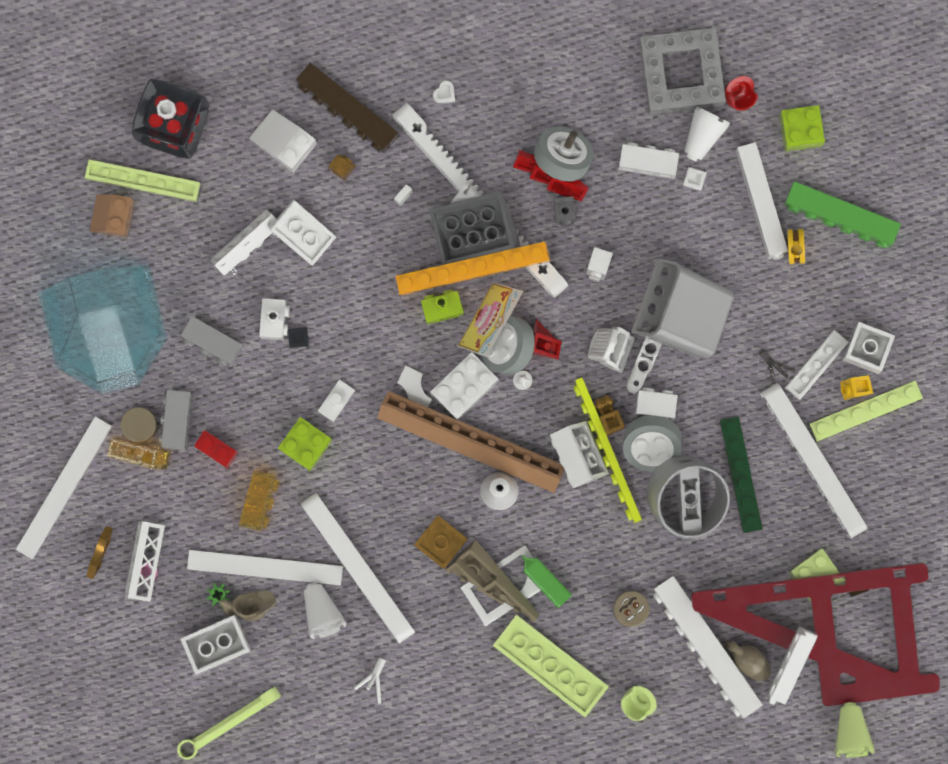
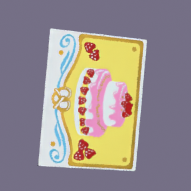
M492 282L457 346L487 357L523 291Z

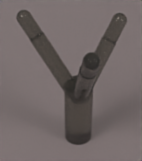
M764 349L759 351V356L769 366L772 385L776 384L773 367L785 378L788 377V374L781 368L793 373L796 372L795 369L774 361Z

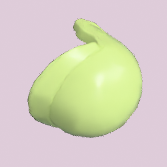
M633 686L628 689L621 700L623 712L634 721L645 719L654 713L657 706L654 695L643 686Z

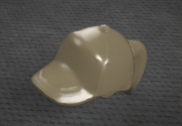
M258 591L238 595L231 603L226 599L220 600L219 603L224 613L228 616L237 615L246 621H256L262 619L266 611L276 604V598L269 591Z
M735 641L725 642L726 649L733 652L735 666L743 675L755 681H764L770 677L771 666L765 655L758 648L751 645L738 646Z

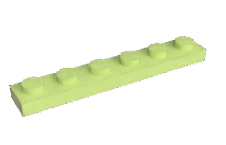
M94 160L88 161L85 179L194 202H197L201 185L200 182Z
M913 381L810 423L809 426L817 442L918 401L923 397L916 381Z

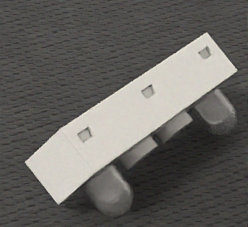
M265 210L212 257L210 261L224 276L228 274L229 277L236 278L239 275L236 265L240 261L247 259L251 251L259 248L268 236L273 240L280 239L269 230L276 218L268 210Z

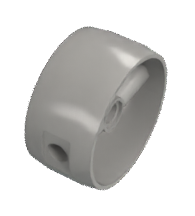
M676 456L666 460L653 472L647 486V502L654 518L667 531L683 538H698L709 534L721 524L728 512L730 495L722 475L708 462L694 456ZM699 468L711 471L715 481L713 502L702 517ZM675 475H677L678 483L676 498L679 503L680 524H671L664 521L660 512L662 492ZM691 493L690 498L685 500L686 495Z

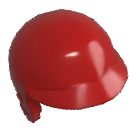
M739 76L728 82L725 86L726 104L732 109L747 110L758 99V94L754 91V82L750 77Z

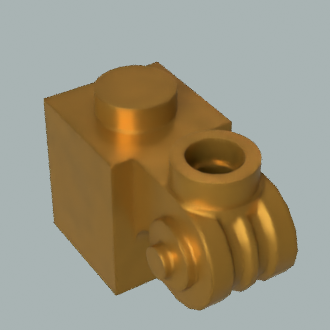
M605 395L600 397V399H595V409L600 412L601 416L599 419L606 435L609 436L624 430L625 426L619 411H614L612 408L613 399Z

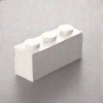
M628 142L626 145H622L618 170L674 179L679 153H675L673 149L656 150L654 146L638 147V144Z

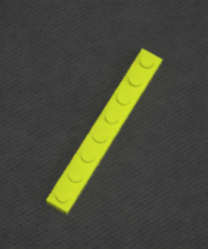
M579 378L575 380L574 392L577 397L580 396L583 403L580 406L584 415L588 413L590 421H588L591 432L595 431L598 437L595 439L599 450L603 449L605 454L602 457L606 468H611L613 473L610 475L613 485H618L620 492H617L620 502H625L627 507L625 514L629 521L632 520L633 523H637L642 520L584 380Z

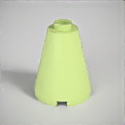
M845 703L844 707L840 709L835 755L841 757V754H847L846 758L868 756V751L874 754V746L860 706H856V703Z

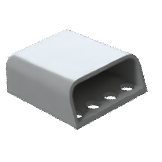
M657 258L631 333L638 334L695 358H711L716 351L734 300L733 291L681 266L679 263ZM664 267L669 271L667 278L661 276V270ZM657 285L662 288L660 296H656L654 293ZM651 303L656 306L654 314L648 312V306ZM645 321L650 326L647 332H644L641 328L642 323Z

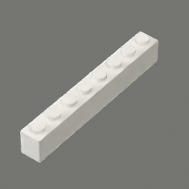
M674 576L654 588V599L658 604L662 603L666 608L664 613L668 619H673L676 622L677 626H675V629L680 636L685 635L688 640L686 645L692 653L696 651L699 656L697 660L702 668L707 667L710 671L709 678L714 685L719 684L722 689L719 691L725 701L730 700L733 705L731 710L736 717L741 716L744 719L763 706L701 615L694 611L692 602Z

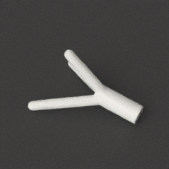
M382 658L378 659L373 672L354 686V689L357 690L369 681L366 689L370 690L374 681H376L378 704L381 703L379 675L386 662Z

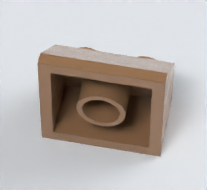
M113 194L97 195L90 232L127 238L134 206L133 199Z

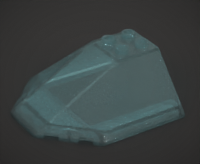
M150 266L104 268L68 277L38 293L55 367L100 394L139 385L167 340Z

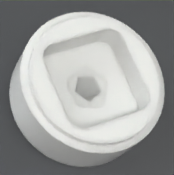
M520 371L514 375L513 384L519 390H527L532 384V376L527 371Z

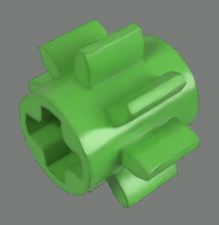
M214 583L213 590L207 589L210 592V596L206 599L213 600L212 606H215L220 601L218 598H214L216 590L223 592L221 600L226 599L230 601L227 598V594L231 591L224 590L225 584L218 588L217 584Z

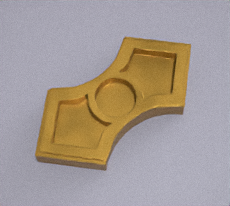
M106 526L99 537L97 547L88 566L87 578L93 579L101 567L103 557L110 544L113 531L111 527Z

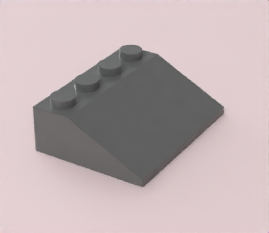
M502 191L429 209L442 265L521 247L514 221Z

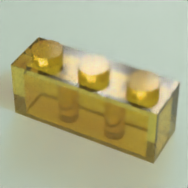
M253 470L238 526L259 532L267 529L270 519L267 518L268 510L272 511L275 499H272L274 491L277 492L280 483L276 475Z

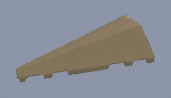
M476 540L465 547L446 567L445 571L447 573L453 572L461 577V581L472 583L477 586L478 591L501 604L506 603L514 608V612H522L529 616L530 621L533 622L538 618L539 613Z

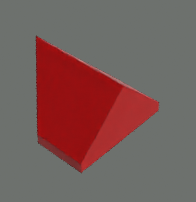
M536 319L533 331L534 351L532 355L558 360L562 341L557 340Z

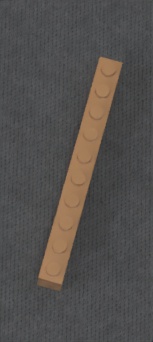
M390 391L387 392L381 404L378 419L555 493L564 472V467L560 463Z

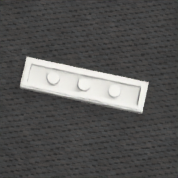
M833 330L785 389L800 400L849 342Z

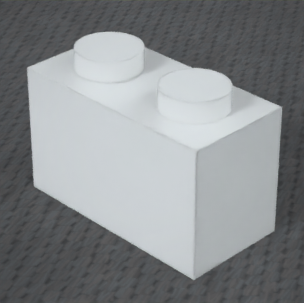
M594 247L586 272L590 280L600 282V280L605 279L613 253Z

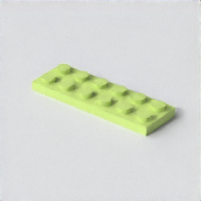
M517 615L493 645L584 717L589 714L609 687Z

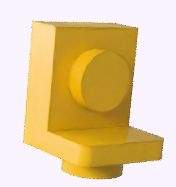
M869 375L849 378L840 382L844 400L873 394Z

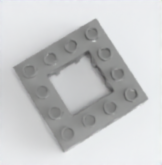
M716 28L640 37L639 45L649 115L695 110L696 106L706 109L725 105L726 99ZM691 52H700L699 65L701 64L702 86L667 90L662 56L668 55V57H672L675 54L686 53V55H690Z

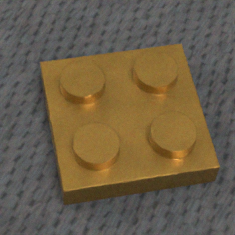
M437 515L414 546L441 568L445 569L468 539Z

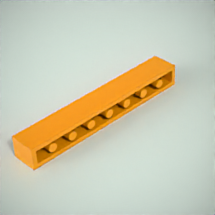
M540 242L401 274L395 277L399 295H407L551 262L547 243Z

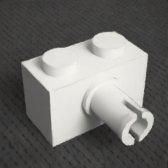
M262 298L259 334L261 339L284 340V336L288 335V324H285V318L289 317L290 305H287L286 300Z

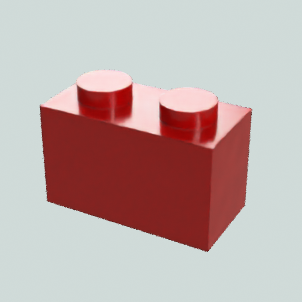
M205 430L194 445L195 448L227 469L238 455L237 451Z

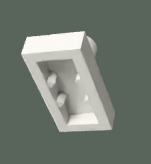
M339 380L318 412L334 422L355 390Z

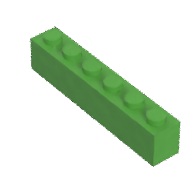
M795 181L784 203V206L790 212L798 213L799 211L804 213L805 217L810 220L819 219L823 221L822 224L825 226H837L845 234H857L859 239L867 242L872 240L876 242L878 247L884 249L890 248L893 245L901 223Z

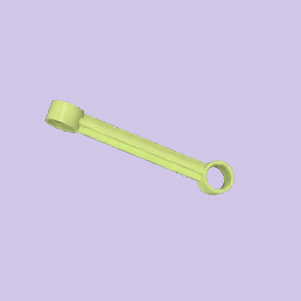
M273 687L196 738L180 742L177 748L178 755L186 760L195 757L200 748L282 696L277 688ZM186 742L192 743L194 745V753L191 756H185L181 753L182 744Z

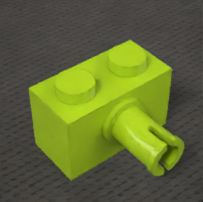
M453 289L442 292L440 296L435 297V294L425 296L424 300H421L427 325L464 315L458 291L454 292Z

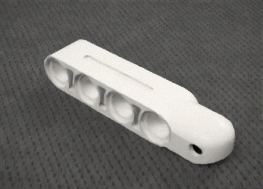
M645 338L627 382V390L630 393L636 394L642 388L662 344ZM653 345L655 353L648 354L645 351V346ZM645 362L648 365V370L640 371L638 364Z

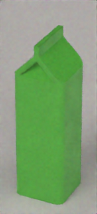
M524 555L521 557L524 560V574L557 609L572 596L539 559L525 558Z

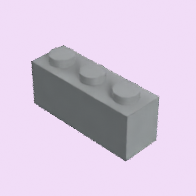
M193 316L180 335L184 339L183 343L192 348L196 345L201 348L199 352L207 357H210V355L217 357L216 361L225 367L227 364L233 365L243 348L241 343Z
M167 390V395L163 396L165 414L161 415V425H163V433L159 434V444H162L161 448L187 450L192 400L191 392Z

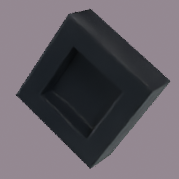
M307 327L288 329L289 348L309 347Z

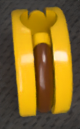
M788 229L789 264H794V262L796 264L799 262L800 264H805L804 229Z

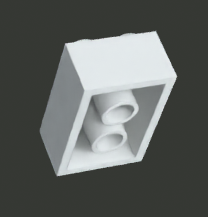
M471 352L430 393L454 419L459 420L498 383L499 379Z
M586 421L567 426L550 435L552 445L559 455V461L567 473V480L573 488L588 484L609 474Z
M236 615L181 638L195 675H199L251 652V648Z

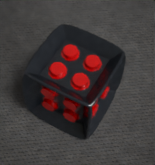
M150 79L136 110L131 133L136 141L150 148L177 157L191 159L197 149L207 120L208 100L205 96L185 87L158 79ZM168 99L175 104L176 113L173 118L165 120L158 115L156 107L160 101Z

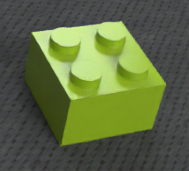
M819 105L781 110L779 119L785 152L823 146L825 139Z
M299 417L278 449L311 472L333 440Z

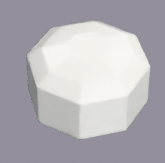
M168 99L160 101L156 107L158 115L165 120L173 118L176 113L175 104Z

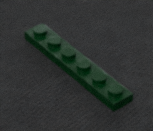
M739 416L720 420L743 533L763 530Z

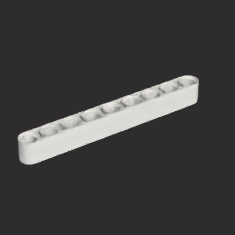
M776 383L762 391L760 394L762 398L766 399V405L771 413L777 417L776 421L782 431L785 430L787 433V439L792 447L795 446L796 453L802 463H805L808 467L806 470L811 478L816 480V486L821 494L827 498V504L832 512H835L838 516L837 520L843 530L846 529L848 532L847 536L852 539L867 530L865 522L781 386Z
M315 492L300 504L399 644L414 634V629L400 612L318 494Z

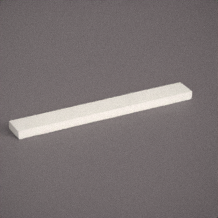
M97 417L93 419L17 546V551L34 559L113 426Z
M189 550L187 565L188 570L340 586L343 566L194 550Z

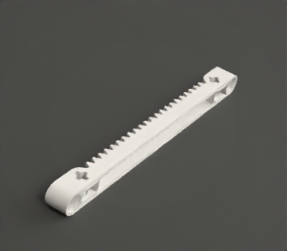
M405 103L392 114L394 120L458 192L466 183L470 185L466 193L472 188L478 191V185L472 186L473 179L468 180V174H463V168L457 169L458 163H453V157H448V151L443 152V146H438V140L433 141V134L426 135L427 128L425 122L408 103ZM414 127H421V132L416 131L414 133ZM478 191L483 196V191ZM523 236L518 237L521 247L529 244L528 241L522 243ZM549 262L526 267L553 298L557 297L569 286ZM539 267L542 269L547 268L546 274H539Z

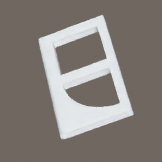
M523 546L497 563L499 568H502L520 555H524L525 558L533 557L527 547ZM527 577L526 583L520 592L526 599H529L540 590ZM468 582L460 587L484 626L489 625L513 609L510 605L503 603L486 614L470 589L474 585Z

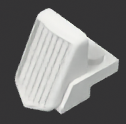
M618 326L598 328L591 341L588 358L598 361L615 372L623 373L635 338Z

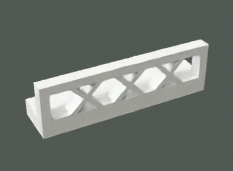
M138 521L124 594L125 598L151 601L165 525ZM149 527L159 528L158 537L153 540L148 536ZM151 545L155 553L148 560L144 555L145 548ZM148 564L151 574L144 579L140 573L141 568ZM144 583L148 589L146 597L136 596L137 588Z
M798 627L767 693L769 703L775 705V702L778 701L786 704L817 639L816 633Z

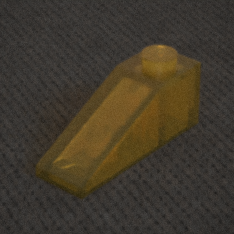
M111 438L107 457L150 469L167 470L170 451L155 446Z

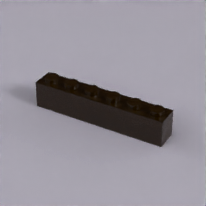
M309 63L296 78L297 88L301 92L311 94L313 96L311 99L319 106L321 104L326 106V111L331 116L336 117L337 115L342 119L341 123L345 127L355 129L357 131L355 134L363 141L365 139L370 141V146L375 151L380 152L381 150L385 153L399 137L395 129L312 63Z

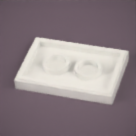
M295 200L290 202L269 228L270 231L311 266L315 264L336 238L330 230Z

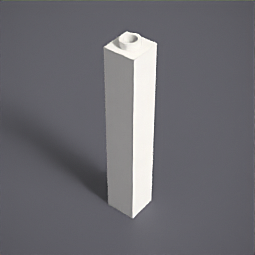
M756 142L737 147L736 154L767 259H782L784 254L788 252Z

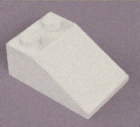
M273 109L249 138L293 173L317 145L316 139Z

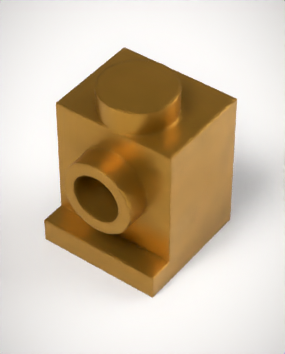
M337 154L328 167L331 172L345 181L356 166L345 155L340 156Z

